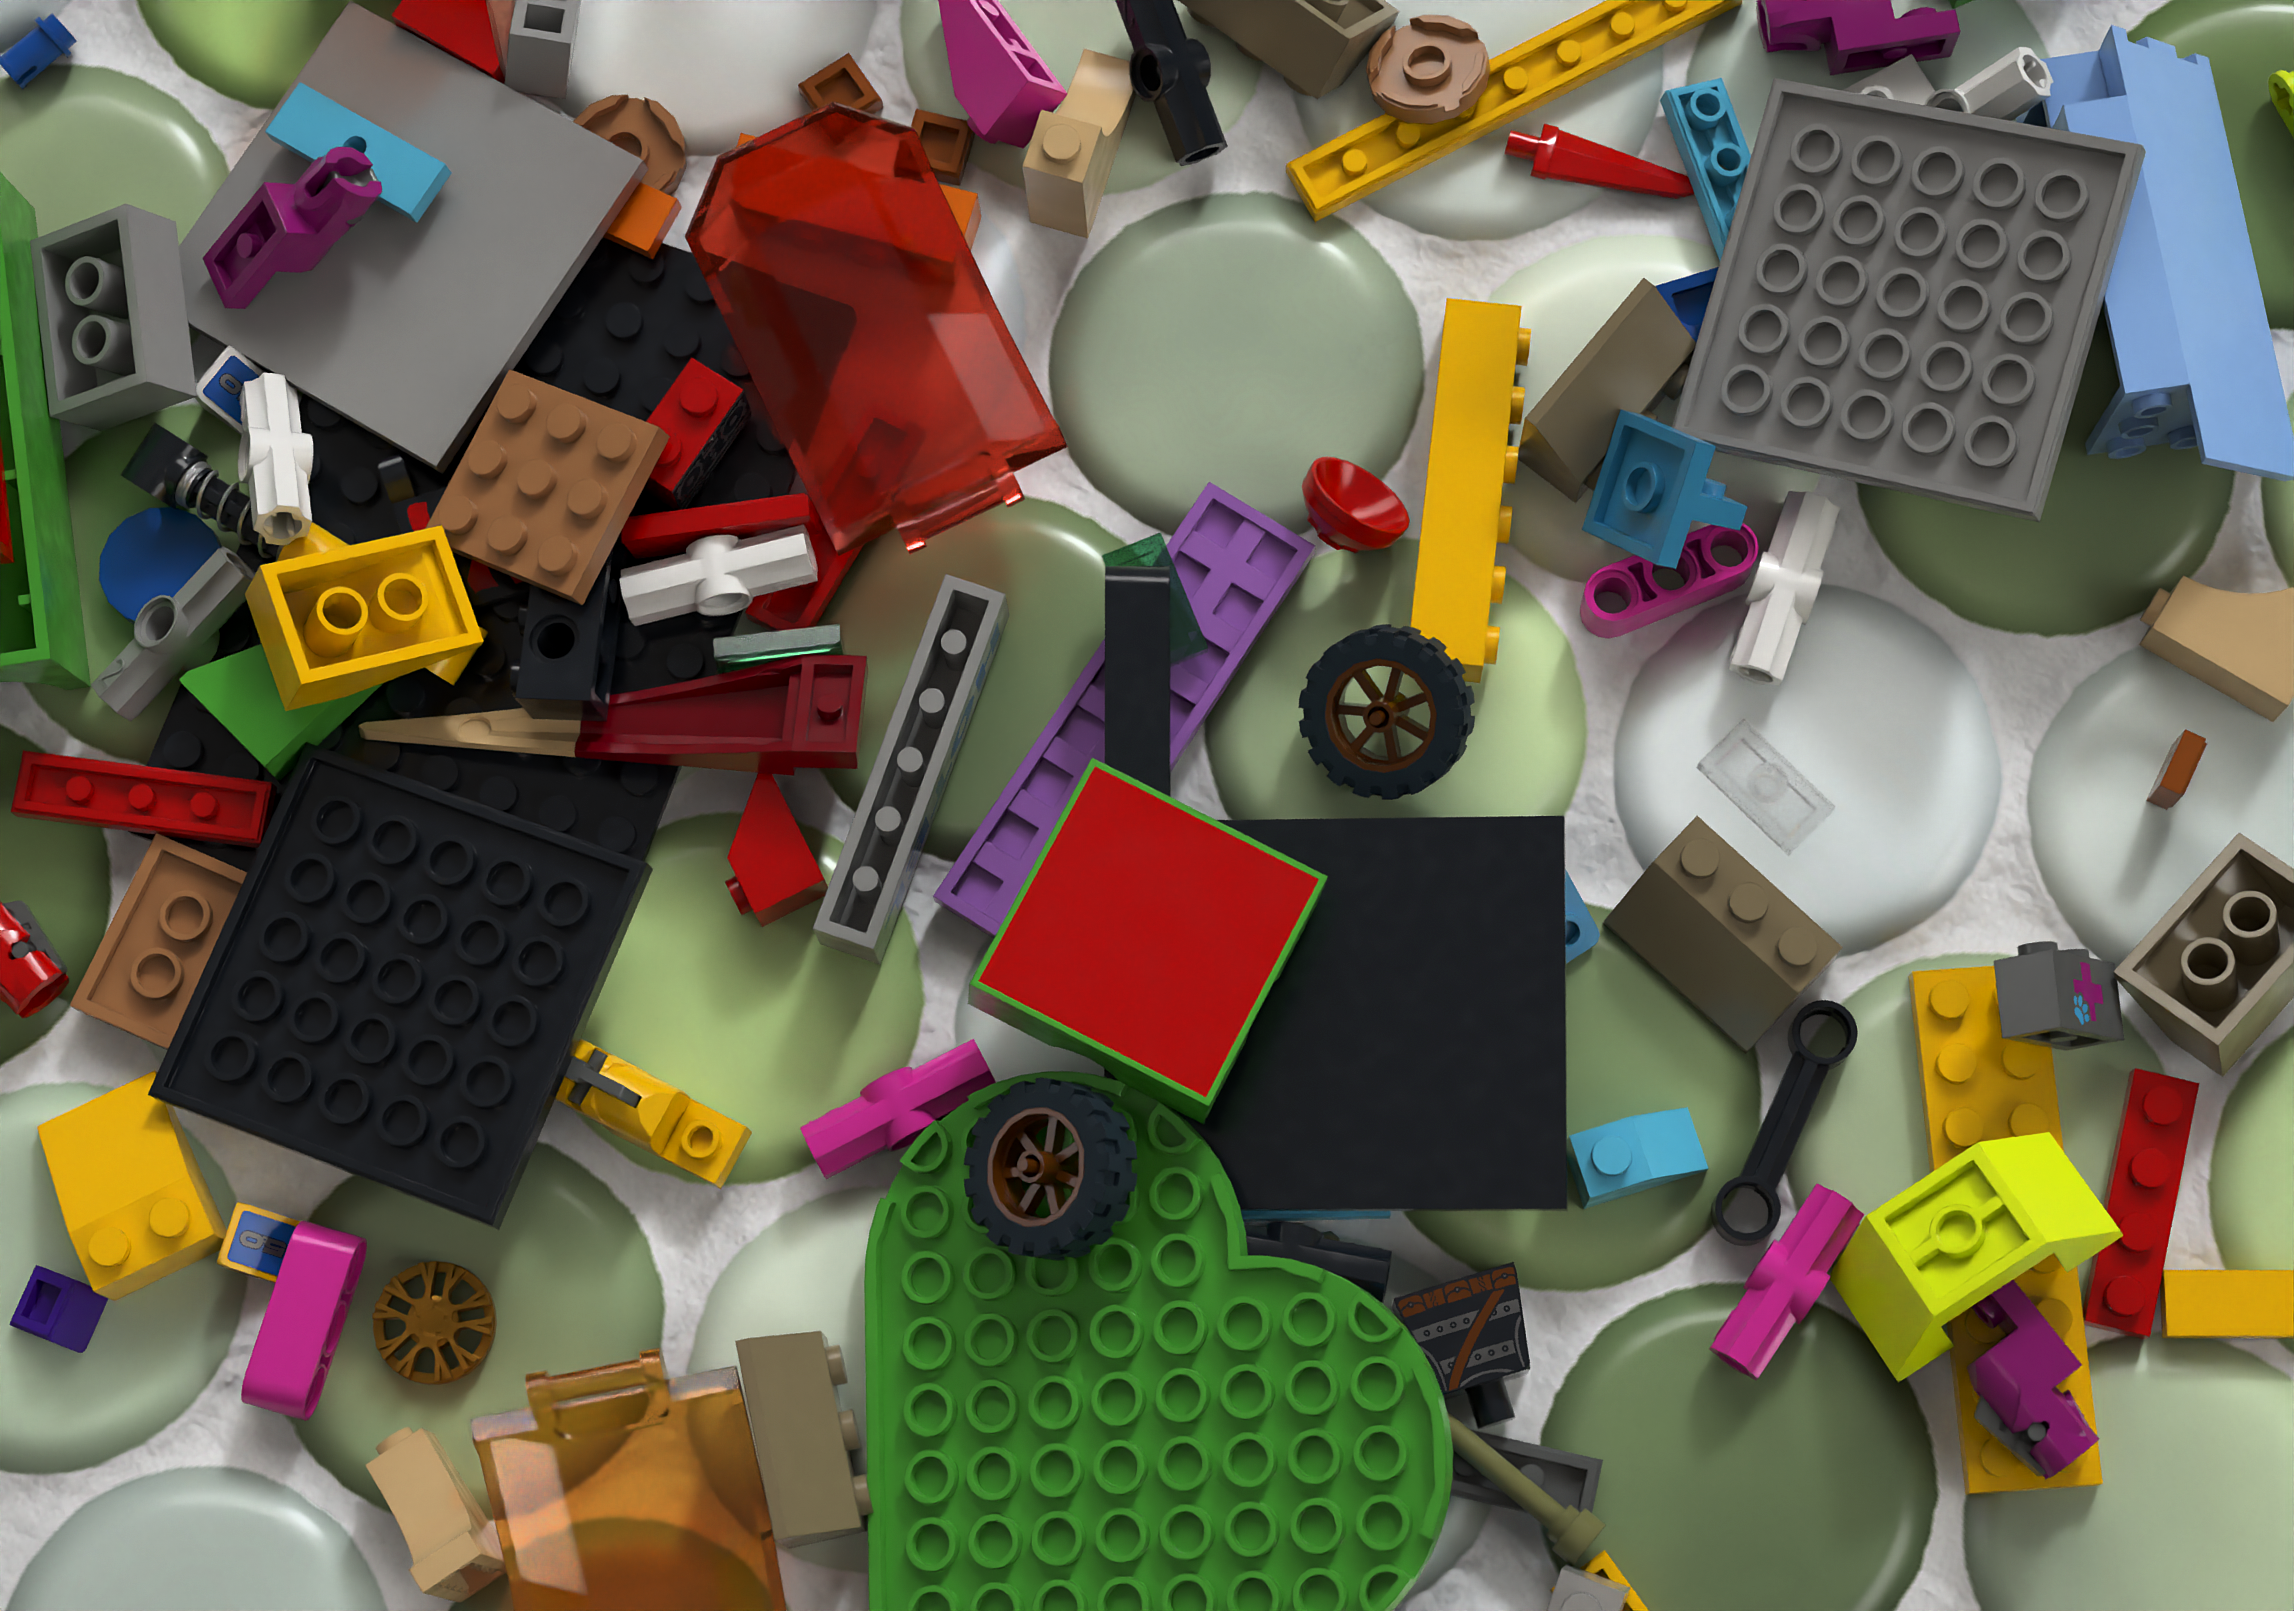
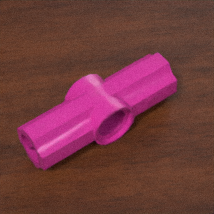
M972 1039L915 1069H912V1067L900 1068L876 1079L860 1091L861 1097L827 1112L820 1118L800 1127L815 1161L827 1180L885 1149L892 1152L912 1145L915 1139L934 1120L941 1121L958 1106L969 1100L967 1096L996 1083L975 1040Z
M1817 1183L1780 1240L1774 1239L1743 1286L1747 1291L1713 1338L1714 1341L1709 1350L1739 1373L1757 1380L1793 1324L1797 1323L1799 1325L1817 1300L1830 1278V1275L1827 1274L1828 1270L1848 1244L1865 1214L1839 1193Z

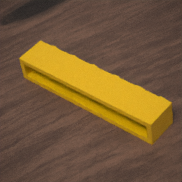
M1447 298L1410 627L1421 630L1420 635L1427 639L1434 637L1441 641L1447 647L1444 652L1450 659L1454 660L1457 658L1466 672L1461 675L1463 680L1480 683L1484 663L1496 665L1500 627L1488 626L1490 603L1502 604L1506 566L1494 565L1496 543H1509L1513 506L1501 505L1503 483L1515 484L1519 447L1507 446L1509 424L1521 425L1525 387L1513 386L1515 365L1527 366L1531 329L1520 327L1522 306Z

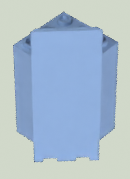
M2111 25L2099 51L2040 59L2046 63L2053 79V83L2050 86L2051 96L2016 118L2017 122L2143 145L2146 151L2103 300L2120 387L2085 442L2087 455L2107 452L2109 458L2121 459L2138 455L2146 450V446L2169 443L2170 448L2175 450L2198 446L2202 464L2284 482L2294 480V435L2209 58L2196 53L2185 58H2177L2175 46L2149 37L2136 41V44L2129 42L2126 29Z

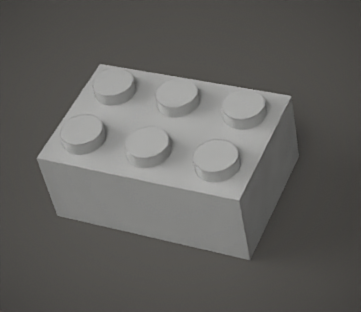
M123 204L30 241L50 417L103 431L197 397L176 221L129 204Z

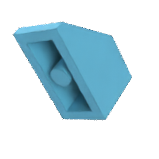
M1688 1107L1630 1116L1569 1135L1567 1139V1160L1584 1209L1709 1169Z

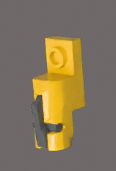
M580 1039L555 1098L572 1110L603 1125L614 1135L720 1189L723 1187L752 1134V1131L746 1126L691 1099L684 1091L583 1039Z

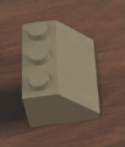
M1178 0L1187 7L1188 13L1196 21L1206 26L1216 27L1236 41V47L1245 56L1257 61H1264L1284 76V81L1290 88L1303 95L1313 96L1316 99L1341 86L1369 53L1382 33L1387 31L1400 12L1385 0Z
M1643 278L1524 420L1518 460L1574 503L1581 498L1588 488L1592 491L1595 490L1620 409L1638 413L1657 421L1658 417L1652 412L1664 397L1668 396L1674 401L1683 391L1696 342L1656 287L1648 280Z
M1698 816L1651 863L1603 922L1606 927L1745 1054L1829 967L1843 948Z
M2238 833L2113 971L2115 979L2172 1042L2222 1077L2294 998V869L2241 833Z
M821 1331L754 1337L735 1341L775 1541L791 1549L866 1532L864 1515L873 1513L867 1475L855 1476L850 1450L861 1448L856 1417L853 1409L842 1411L837 1385L848 1383L840 1344L829 1346L827 1337Z

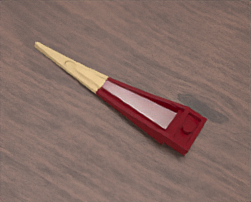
M802 654L696 680L610 695L607 722L533 719L524 708L460 715L372 721L359 725L361 737L367 740L791 776L795 775L796 768L858 769L868 679L867 656Z

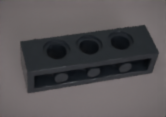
M633 507V509H632V511H631L629 517H632V516H633L634 507ZM621 532L583 605L566 598L560 599V596L530 584L529 599H523L520 604L518 626L523 637L521 658L515 659L512 663L510 687L512 695L533 719L607 722L623 599L619 579L621 578V570L627 567L629 552L622 542ZM575 640L573 648L567 655L552 659V654L559 644Z

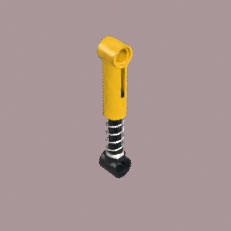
M155 422L121 473L122 477L173 509L180 505L187 509L196 508L197 514L201 519L213 518L217 521L218 528L222 532H235L241 544H254L258 547L259 554L262 557H274L276 562L350 546L314 522L311 523L307 536L299 537L289 545L266 543L261 533L253 530L250 497L239 491V483L229 485L220 479L218 470L213 471L211 466L207 465V455ZM479 627L482 638L484 640L488 632L483 628ZM479 647L426 666L425 668L454 686Z

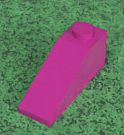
M938 0L954 95L970 116L967 120L969 127L976 135L988 143L996 144L998 141L1024 149L1032 138L1041 110L1053 113L1068 93L998 0Z

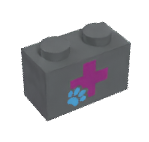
M2052 941L2023 944L2017 947L2018 956L1994 960L2002 1038L2065 1051L2124 1040L2118 983L2113 973L2116 969L2115 963L2090 958L2089 950L2087 949L2060 951L2058 950L2057 943Z

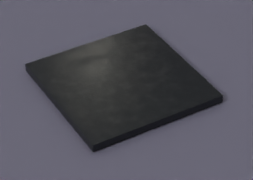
M306 742L148 1095L161 1102L499 1230L653 868L644 861Z
M1495 816L1217 820L1328 876L1321 897L1280 977L1273 983L1250 1027L1246 1042L1204 1123L1202 1124L1174 1110L1201 1135L1219 1159L1232 1184L1241 1211H1568L1565 817Z

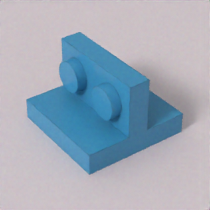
M1620 409L1582 530L1656 565L1676 569L1692 520L1740 531L1748 506L1725 497L1727 485L1706 478L1716 448L1715 445L1641 414Z

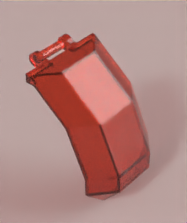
M833 101L717 156L685 234V239L838 556L894 529H897L909 555L926 548V540L1003 503H1005L1007 508H1010L1024 501L1023 492L1013 473L1068 446L1059 425L1053 418L991 296L934 174L916 130L912 127Z

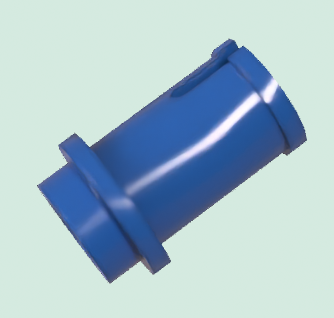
M53 13L44 20L38 16L34 20L37 26L0 56V65L22 90L27 86L26 84L59 56L64 54L68 58L72 54L68 49L77 42Z

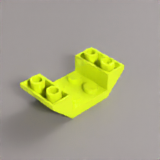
M2050 1132L1975 1143L1867 1214L1832 1270L1829 1279L1899 1383L1954 1347L1941 1326L2051 1254H2054L2065 1271L2069 1272L2121 1238L2123 1234Z

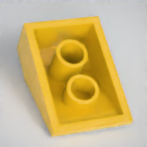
M442 525L260 565L245 592L249 609L285 711L350 696L477 648L484 642Z
M155 1070L37 1126L69 1236L92 1290L113 1301L220 1251L227 1232L173 1106L148 1095L158 1073Z

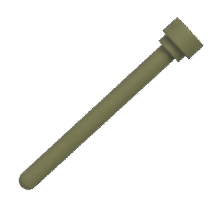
M1447 1411L1453 1451L1549 1529L1545 1536L1555 1543L1552 1550L1573 1567L1606 1524L1586 1508L1579 1512L1570 1504L1565 1509Z

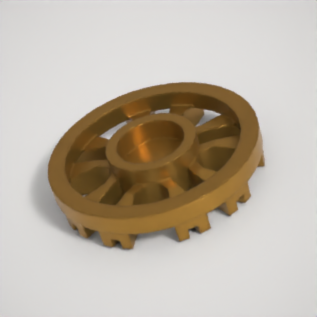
M440 1261L421 1262L392 1277L389 1284H386L383 1288L379 1300L375 1303V1311L372 1314L375 1345L385 1362L399 1375L411 1381L428 1385L450 1383L463 1378L476 1369L491 1349L497 1327L495 1305L491 1294L482 1281L461 1266ZM437 1273H446L442 1297L434 1295ZM422 1276L426 1287L425 1293L421 1298L414 1299L409 1295L404 1285ZM461 1279H463L476 1293L462 1304H454L451 1299L452 1292ZM394 1296L412 1305L408 1315L389 1307ZM483 1308L485 1318L462 1321L460 1312ZM386 1320H403L406 1324V1330L403 1334L387 1340ZM470 1329L483 1334L473 1354L458 1344L457 1338L462 1330ZM412 1338L417 1345L400 1361L394 1354ZM451 1346L460 1363L458 1367L451 1370L441 1350ZM426 1349L432 1350L435 1354L434 1373H422L414 1370L419 1355Z

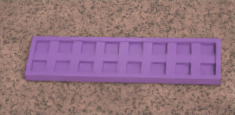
M1208 482L1153 565L1170 566L1171 771L1315 554V545L1211 482ZM1105 638L933 895L936 903L992 938L997 934L1090 760L1094 758L1105 764Z

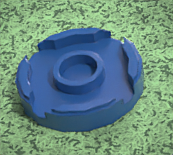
M172 507L148 508L126 518L109 535L100 555L99 581L108 602L128 622L134 625L138 613L147 602L160 595L173 598L217 549L222 548V545L214 531L197 515L178 508L173 509Z

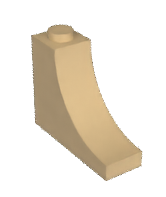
M1084 49L1067 91L1068 95L1063 99L1056 113L1041 110L1022 165L1031 223L1089 238L1136 96L1129 76L1130 61Z
M2183 575L2170 593L2162 588L2158 589L2140 618V621L2150 627L2139 645L2274 722L2289 706L2294 697V587L2268 593H2237L2215 589Z
M406 1427L390 1435L377 1445L376 1450L379 1456L365 1466L385 1498L403 1533L413 1561V1567L408 1570L422 1593L461 1603L516 1566L434 1433L423 1428L413 1433L410 1427Z

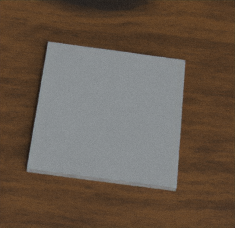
M350 0L179 246L188 327L225 348L232 346L257 367L268 373L285 375V379L290 386L297 388L300 392L443 474L494 399L508 370L515 368L648 171V167L642 159ZM299 82L445 163L452 172L417 223L375 200L363 215V219L334 243L313 270L303 273L276 272L245 309L224 307L202 259L203 256L264 182L295 184L312 164L272 141L265 132Z
M1774 78L1672 428L1715 445V451L2040 522L2146 151L2143 145Z

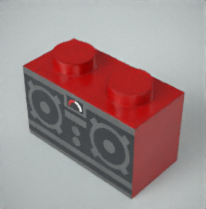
M691 357L646 421L660 427L670 438L643 488L645 492L675 511L687 508L752 416L742 388Z

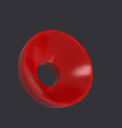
M1336 457L1318 458L1308 469L1307 475L1302 482L1304 502L1309 513L1307 520L1317 531V536L1334 549H1345L1358 553L1360 550L1372 551L1391 547L1409 527V515L1401 500L1385 483L1365 469Z

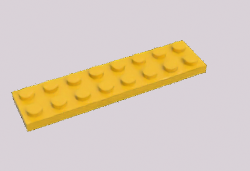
M1994 966L1912 971L1908 977L1930 1173L1975 1143L2050 1132L2064 1152L2052 1047L2049 1048L2002 1038ZM2051 1254L2013 1280L2082 1364L2081 1367L2060 1382L2057 1388L2062 1393L2066 1390L2071 1392L2089 1427L2097 1435L2078 1268L2076 1266L2069 1272H2066L2055 1255ZM1972 1307L1947 1322L1948 1337L1954 1345L1949 1350L1965 1495L2090 1487L2103 1484L2098 1441L2051 1478L2045 1479L2043 1475L2040 1477L2035 1475L2010 1450L1976 1421L1974 1413L1979 1395L1971 1384L1967 1366L2004 1338L2006 1334L1999 1325L1994 1329L1989 1328L1977 1316Z

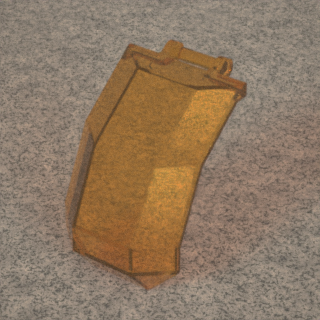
M659 1347L640 1351L638 1359L554 1376H549L547 1370L526 1374L525 1377L530 1407L471 1419L472 1442L479 1455L509 1580L514 1611H787L768 1504L736 1365L670 1379L662 1349Z

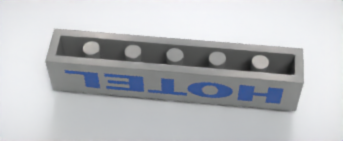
M945 574L814 923L813 930L821 945L881 964L1010 614L1005 593Z

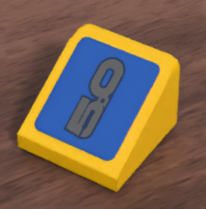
M237 1202L218 1255L217 1264L231 1271L276 1283L289 1241L300 1221L249 1204Z

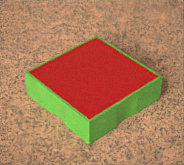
M1092 758L970 981L968 1004L1049 1046L1066 1049L1089 1058L1114 1075L1118 1081L1203 1124L1246 1042L1250 1027L1273 983L1280 977L1321 897L1328 876Z

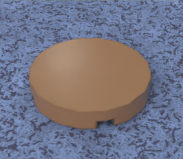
M1421 15L1410 18L1411 25L1404 26L1397 31L1396 27L1393 26L1382 33L1370 49L1366 72L1374 101L1388 115L1407 123L1433 124L1455 118L1472 107L1487 88L1490 73L1488 53L1485 44L1478 38V33L1468 23L1447 15Z
M611 95L590 104L573 121L642 159L648 167V171L640 181L641 183L668 195H671L678 188L686 170V143L675 117L660 103L645 97L642 100L639 98H629L628 95Z

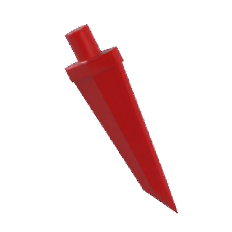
M1544 124L1540 137L1510 130L1504 154L1533 161L1530 175L1532 177L1544 180L1546 178L1672 199L1695 195L1688 176L1559 130V127Z

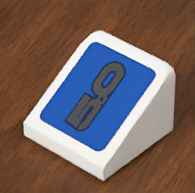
M228 346L196 384L197 397L195 399L202 408L242 435L240 394L244 382L259 378L265 372L235 348Z

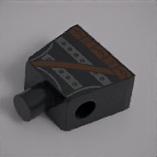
M1514 1262L1393 1299L1392 1310L1394 1315L1408 1329L1425 1354L1435 1373L1444 1400L1467 1394L1478 1430L1516 1418L1505 1382L1527 1375L1530 1370V1359L1518 1276Z

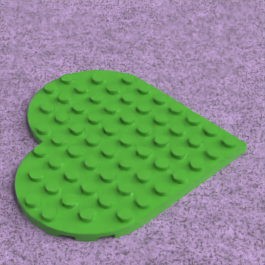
M1045 1071L1019 1075L996 1082L967 1096L969 1099L967 1102L958 1106L941 1121L934 1120L915 1139L900 1159L903 1165L895 1177L886 1199L880 1197L871 1224L865 1255L867 1482L873 1507V1513L868 1514L869 1611H1392L1416 1583L1431 1558L1443 1528L1453 1479V1446L1444 1397L1425 1354L1400 1320L1369 1292L1325 1269L1292 1259L1272 1256H1248L1246 1231L1238 1200L1225 1170L1207 1142L1184 1118L1169 1106L1122 1082L1095 1074L1073 1071ZM1035 1078H1049L1089 1086L1092 1088L1091 1091L1103 1093L1114 1102L1111 1109L1114 1112L1123 1113L1130 1126V1129L1125 1132L1128 1140L1135 1141L1137 1149V1159L1132 1160V1173H1137V1183L1135 1191H1129L1125 1201L1130 1207L1123 1221H1115L1110 1228L1113 1231V1235L1102 1245L1093 1244L1089 1246L1091 1252L1085 1256L1078 1258L1065 1257V1260H1050L1008 1252L1009 1247L997 1246L986 1236L989 1230L986 1226L978 1225L971 1213V1209L975 1207L973 1198L966 1197L964 1189V1179L969 1178L970 1166L964 1165L967 1147L973 1148L976 1138L972 1134V1130L978 1118H986L991 1111L987 1107L988 1104L999 1094H1010V1086L1018 1082L1028 1081L1035 1083ZM1048 1126L1041 1129L1036 1135L1043 1147H1045ZM1067 1127L1065 1129L1062 1150L1075 1142L1072 1133ZM1022 1180V1187L1026 1194L1032 1183ZM1063 1188L1066 1201L1071 1196L1074 1188ZM1046 1194L1036 1210V1213L1041 1218L1051 1215Z

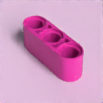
M1742 523L1740 531L1711 524L1687 534L1676 569L1656 565L1637 555L1603 567L1593 573L1586 583L1579 611L1581 621L1589 632L1597 637L1609 639L1622 636L1734 591L1745 583L1754 566L1759 548L1757 537L1751 528ZM1722 545L1732 547L1740 554L1742 563L1732 567L1722 566L1712 557L1711 550ZM1665 568L1674 570L1683 578L1684 586L1676 590L1663 589L1654 581L1652 574L1657 570ZM1603 592H1613L1623 598L1627 608L1620 613H1606L1599 609L1594 597Z
M300 1221L296 1226L289 1241L244 1376L241 1390V1400L243 1403L304 1421L309 1420L313 1415L321 1397L363 1269L367 1252L366 1238L308 1221Z

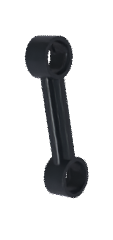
M1829 1000L1809 1003L1799 1011L1789 1027L1787 1038L1792 1054L1790 1062L1740 1176L1728 1181L1717 1193L1712 1203L1711 1219L1717 1233L1729 1243L1738 1246L1757 1244L1763 1241L1778 1224L1781 1204L1776 1190L1828 1071L1843 1063L1857 1042L1858 1031L1854 1017L1839 1003ZM1813 1015H1827L1833 1017L1841 1024L1845 1032L1846 1043L1838 1055L1829 1058L1818 1057L1805 1048L1801 1040L1800 1029L1802 1023L1807 1018ZM1737 1188L1752 1189L1764 1199L1768 1208L1767 1224L1762 1229L1753 1233H1743L1733 1230L1726 1223L1722 1214V1201L1726 1199L1732 1190Z

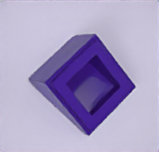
M36 1265L9 1325L75 1352L83 1353L90 1342L108 1298L93 1292L90 1285Z

